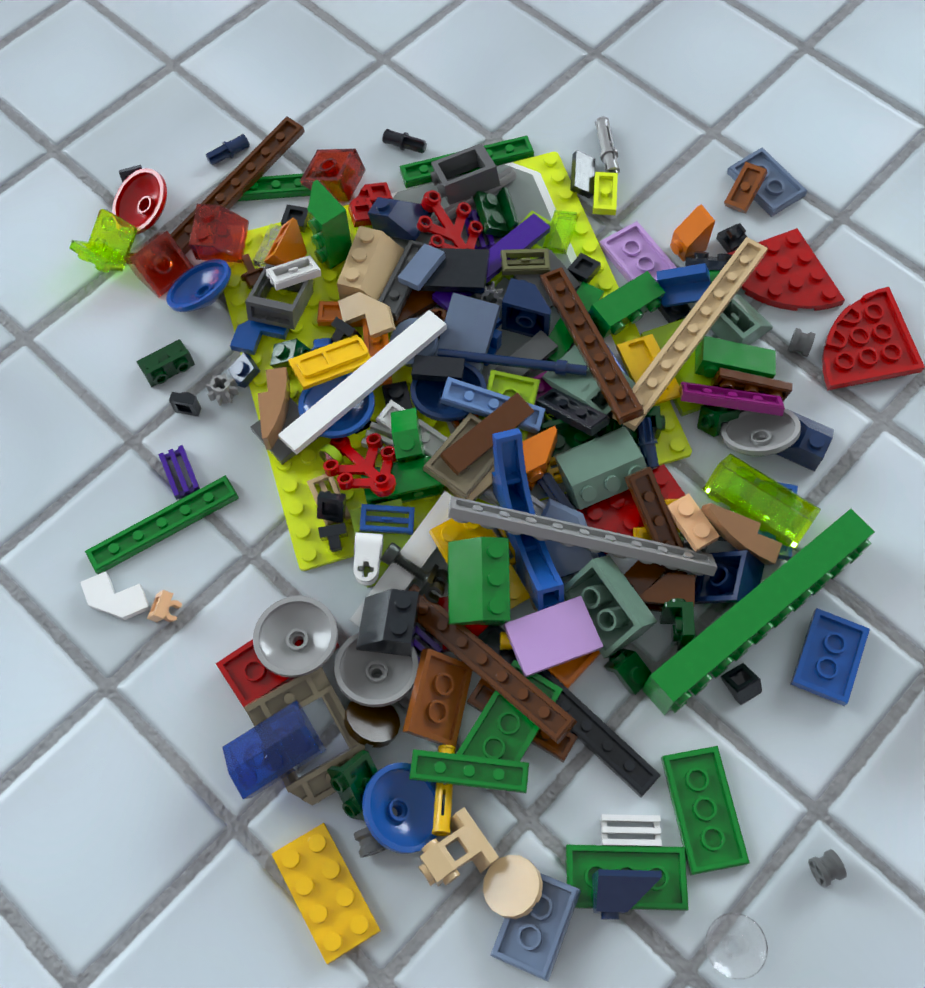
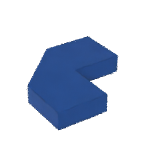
M248 320L237 326L230 347L233 351L255 355L262 335L286 340L289 329Z

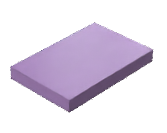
M638 221L599 241L604 254L628 282L646 271L657 282L656 271L677 268Z
M581 596L510 621L503 626L524 677H529L604 647Z

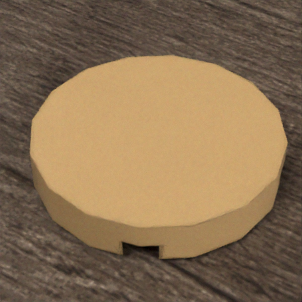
M507 855L495 861L489 867L484 877L483 893L485 901L492 911L502 917L518 919L528 915L533 910L532 908L536 902H539L542 896L543 882L539 870L531 861L520 855Z

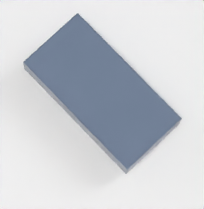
M424 243L399 274V283L420 291L446 258L445 252Z

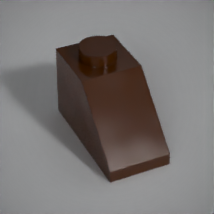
M684 571L667 573L643 592L640 598L650 611L662 612L664 603L675 598L685 599L686 602H693L695 604V575H688Z

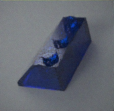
M298 700L222 747L228 773L242 799L254 797L326 751Z

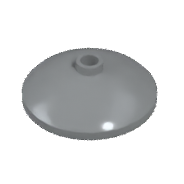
M787 409L784 410L783 416L740 410L738 419L723 422L721 427L724 443L732 450L748 456H768L782 452L793 445L801 433V424L798 417Z
M306 596L287 597L269 606L258 619L253 633L254 650L260 662L269 671L284 677L305 676L318 670L333 654L338 639L337 624L331 611L320 601ZM303 640L304 642L301 646H295L296 641Z
M359 633L351 636L343 643L335 658L334 674L340 690L350 700L363 706L383 707L401 700L411 691L419 665L414 648L412 650V657L356 650ZM376 673L382 675L380 678L372 677Z

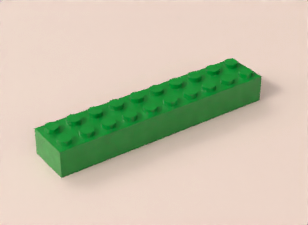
M852 509L848 510L653 672L646 681L642 691L664 716L670 710L674 713L678 712L692 697L691 693L695 696L707 687V684L713 677L715 679L728 669V666L733 661H738L748 652V649L753 644L756 645L765 638L773 627H778L792 611H797L811 595L817 594L830 579L833 580L844 570V567L857 560L863 554L862 552L872 544L869 539L875 531Z

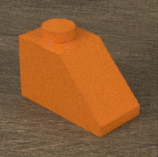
M702 204L697 206L673 232L670 246L673 253L678 255L683 262L686 261V257L694 255L696 251H706L715 220Z
M291 218L282 225L264 260L266 264L278 266L306 256L305 244L295 218Z
M555 426L522 441L526 474L530 482L541 479L544 473L547 472L557 443V429Z

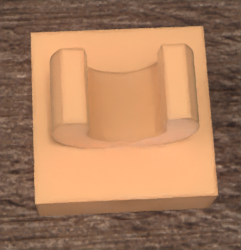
M162 590L156 594L147 619L154 622H159L163 619L168 622H174L177 620V617L169 613V608L179 609L182 603L177 600L171 601L173 593Z

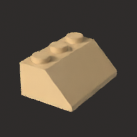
M359 226L337 282L340 300L358 292L379 300L404 249L383 231Z

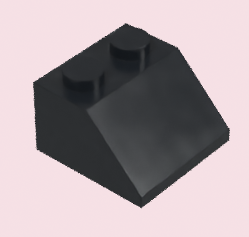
M389 589L365 597L356 650L412 657L419 612V592Z

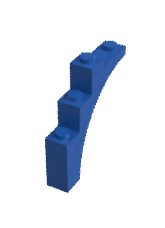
M519 428L492 434L495 472H492L493 495L500 507L535 514L526 474L521 431ZM504 530L515 550L516 572L537 610L540 611L564 602V583L553 564L545 541L537 540L533 536L525 534L513 535Z

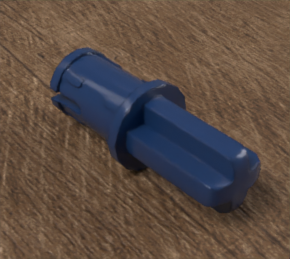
M241 134L233 140L222 142L223 145L206 153V158L211 165H215L228 157L234 158L235 154L250 147L249 141L244 134Z
M645 417L637 427L639 444L637 446L640 447L647 467H660L656 452V444L658 442L654 441L651 419Z

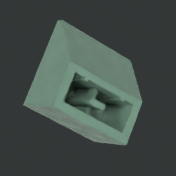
M736 294L711 327V330L720 339L751 345L769 332L773 326L740 294Z

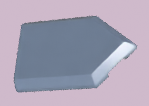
M550 498L541 515L588 526L583 513ZM545 541L549 555L560 578L579 572L592 559L599 558L598 553L591 552L584 547L575 545L567 547L557 541Z

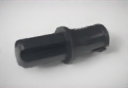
M386 129L383 133L382 141L385 144L400 147L403 151L408 149L424 153L427 143L425 140L409 136L407 132L399 133Z

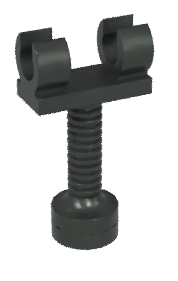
M392 542L380 560L389 566L392 563H397L401 568L406 569L410 574L422 580L423 584L419 594L422 596L425 594L428 601L437 603L440 597L433 594L431 590H435L443 596L446 584L438 580L437 577H442L448 582V571L439 569L440 566L435 564L429 573H426L424 569L419 566L417 567L415 563L402 556L400 553L401 547Z

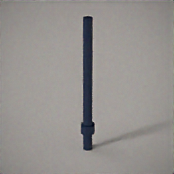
M441 348L438 349L437 354L439 357L465 358L466 362L555 372L556 375L566 376L567 373L586 376L588 369L587 365L570 364L566 360L558 359L557 362Z

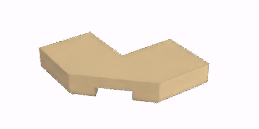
M361 292L338 300L342 320L347 324H351L366 318L371 337L376 338L396 330L391 309L388 305Z

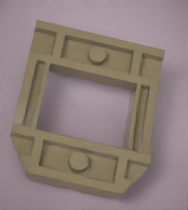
M322 667L313 673L290 680L264 696L256 698L244 707L288 793L294 794L312 806L336 792L331 786V778L327 769L331 766L341 767L361 750L365 751L366 747L355 741L347 732L344 726L345 709ZM322 697L349 749L298 777L272 725Z

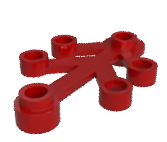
M434 190L426 192L422 198L421 205L424 210L434 212L443 226L433 224L432 219L428 216H421L417 223L418 230L434 234L429 241V245L434 248L475 249L477 238L483 230V225L479 221H472L467 229L469 237L466 244L461 238L465 220L471 212V206L466 202L459 203L456 209L457 217L453 225L441 206L440 194ZM443 238L452 241L455 246L444 243Z
M372 433L367 436L368 451L365 459L352 448L348 437L331 438L330 444L336 447L342 456H346L354 464L339 465L335 459L327 460L323 464L327 476L334 477L339 475L337 482L341 490L370 488L379 497H386L394 492L396 479L391 474L393 463L397 459L393 446H386L380 451L383 461L380 473L374 468L379 449L383 446L380 434ZM352 475H366L368 478L353 479Z

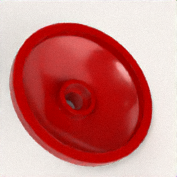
M143 168L133 172L124 180L115 195L112 207L113 221L120 231L129 235L140 234L151 228L158 221L167 201V186L163 176L153 169Z

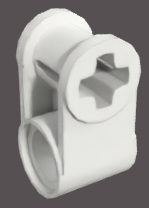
M356 532L353 570L357 582L361 585L370 586L378 580L380 558L382 557L383 534ZM366 566L370 567L371 572L368 573V577H363L360 571H364Z

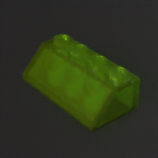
M731 453L717 465L702 489L711 500L717 503L722 502L729 506L730 511L761 523L759 530L770 532L776 536L778 542L787 547L792 546L796 548L821 511L819 507Z

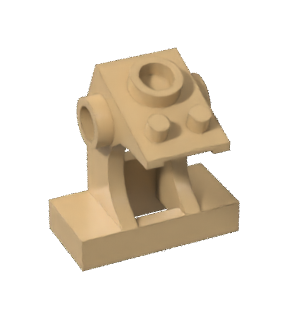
M465 807L456 812L451 818L450 829L453 832L440 842L435 838L421 849L423 854L420 856L423 864L418 868L430 886L434 883L437 886H440L442 883L445 886L460 876L458 869L470 861H473L479 872L482 873L499 858ZM459 841L467 854L455 861L446 847Z

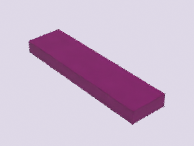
M681 382L679 388L681 401L778 416H783L785 410L780 396Z

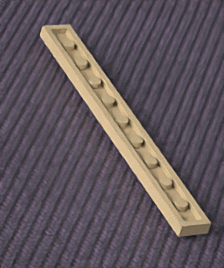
M748 237L744 239L632 388L644 410V415L623 423V425L633 431L636 430L767 252V247Z

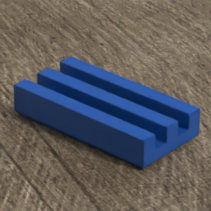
M361 504L360 532L413 535L415 507ZM366 511L409 514V518L368 516ZM366 522L408 524V528L365 524Z

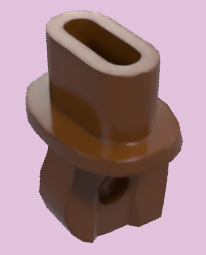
M249 254L242 255V261L247 272L242 274L240 278L246 282L249 289H253L264 268L255 269Z

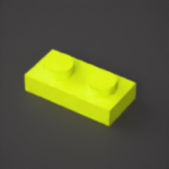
M595 172L592 214L616 215L618 173Z

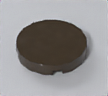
M351 701L345 711L344 726L349 735L358 743L364 746L367 743L373 745L372 748H381L389 745L397 736L400 728V719L392 705L368 707Z

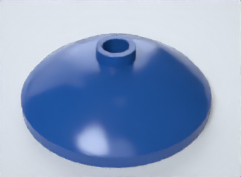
M213 259L189 269L169 289L166 297L167 304L172 310L177 312H191L213 304L221 296L229 283L231 276L229 265L224 260Z
M353 372L303 390L298 401L299 415L301 416ZM373 391L320 436L325 438H342L362 429L374 412L375 399Z
M403 762L387 765L371 777L364 791L362 808L366 825L377 842L390 851L410 854L420 851L427 843L437 838L436 835L432 834L436 783L410 780L411 764ZM442 799V808H441V815H442V816L444 815V803H443V799ZM392 808L397 810V816L393 814Z

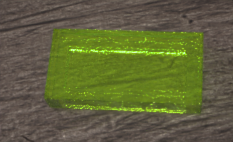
M554 211L550 223V232L546 235L543 249L548 248L553 253H567L578 219L577 212Z

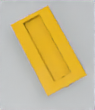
M356 334L351 338L348 337L291 358L288 362L303 390L356 371L371 356L363 340Z
M653 334L616 345V349L631 379L635 383H637L661 351ZM675 377L654 405L680 397V386Z

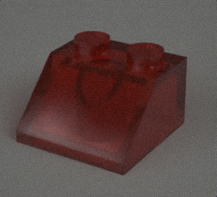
M319 149L313 156L300 182L311 190L313 182L318 180L338 202H349L366 169L356 149Z
M197 204L189 246L195 259L207 261L221 259L225 262L242 263L249 221L221 205Z
M167 230L158 232L123 258L137 278L158 298L169 291L180 276L194 267Z

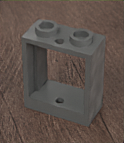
M482 143L431 162L433 172L430 173L432 182L434 186L437 185L440 197H445L449 205L470 198L477 191L485 192L501 186L497 167ZM477 167L480 168L479 170L473 171L466 175L447 181V179L454 177L456 175L462 174Z
M266 264L245 301L248 320L294 330L313 294V279L283 288V290L298 293L293 304L266 299L271 288L274 287L266 276V269L275 267L274 265Z

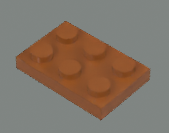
M429 648L422 649L402 732L439 745H452L456 747L473 670L462 661Z

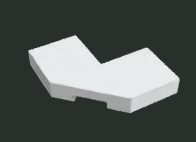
M106 571L80 582L87 603L92 609L106 612L123 620L150 610L140 583L115 593L109 574Z

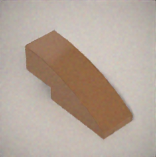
M286 367L266 370L268 392L258 393L261 433L266 450L272 449L279 438L278 434L282 431L289 409L290 379Z
M713 503L702 506L701 511L714 529L739 551L748 550L765 565L776 564L782 543L758 534L761 523Z

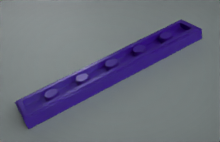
M533 213L488 249L490 251L486 283L502 271L501 250L530 249L550 232L551 227ZM507 258V260H516V259H517V258ZM436 291L432 294V300L448 312L453 293L468 297L474 293Z

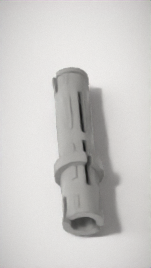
M605 116L599 117L595 121V126L601 147L600 158L604 163L605 172L620 173L617 162L618 151L614 147L609 119Z

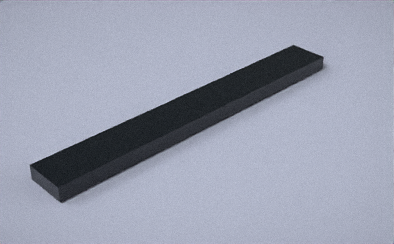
M489 625L478 638L511 665L514 660L517 661L513 649L500 650V632H505V630L499 625ZM548 670L537 673L563 689L556 704L577 721L570 732L578 736V739L641 798L661 775Z

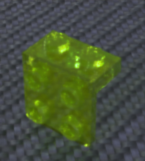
M101 209L89 241L72 240L69 249L77 253L79 259L95 264L94 267L101 272L123 271L137 234V228L107 209Z

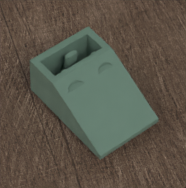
M576 345L560 359L566 360L570 364L586 365ZM589 368L587 369L586 376L568 373L566 376L556 375L555 372L547 371L542 376V379L552 388L607 416L613 413ZM622 371L632 389L636 383Z

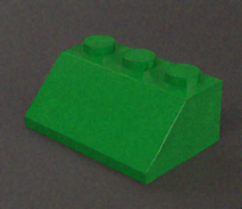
M315 180L312 185L307 209L310 219L308 225L313 233L311 239L316 247V251H314L316 258L320 263H325L332 269L347 259L352 246L346 209L318 180Z
M477 537L448 542V625L503 626L509 622V538Z

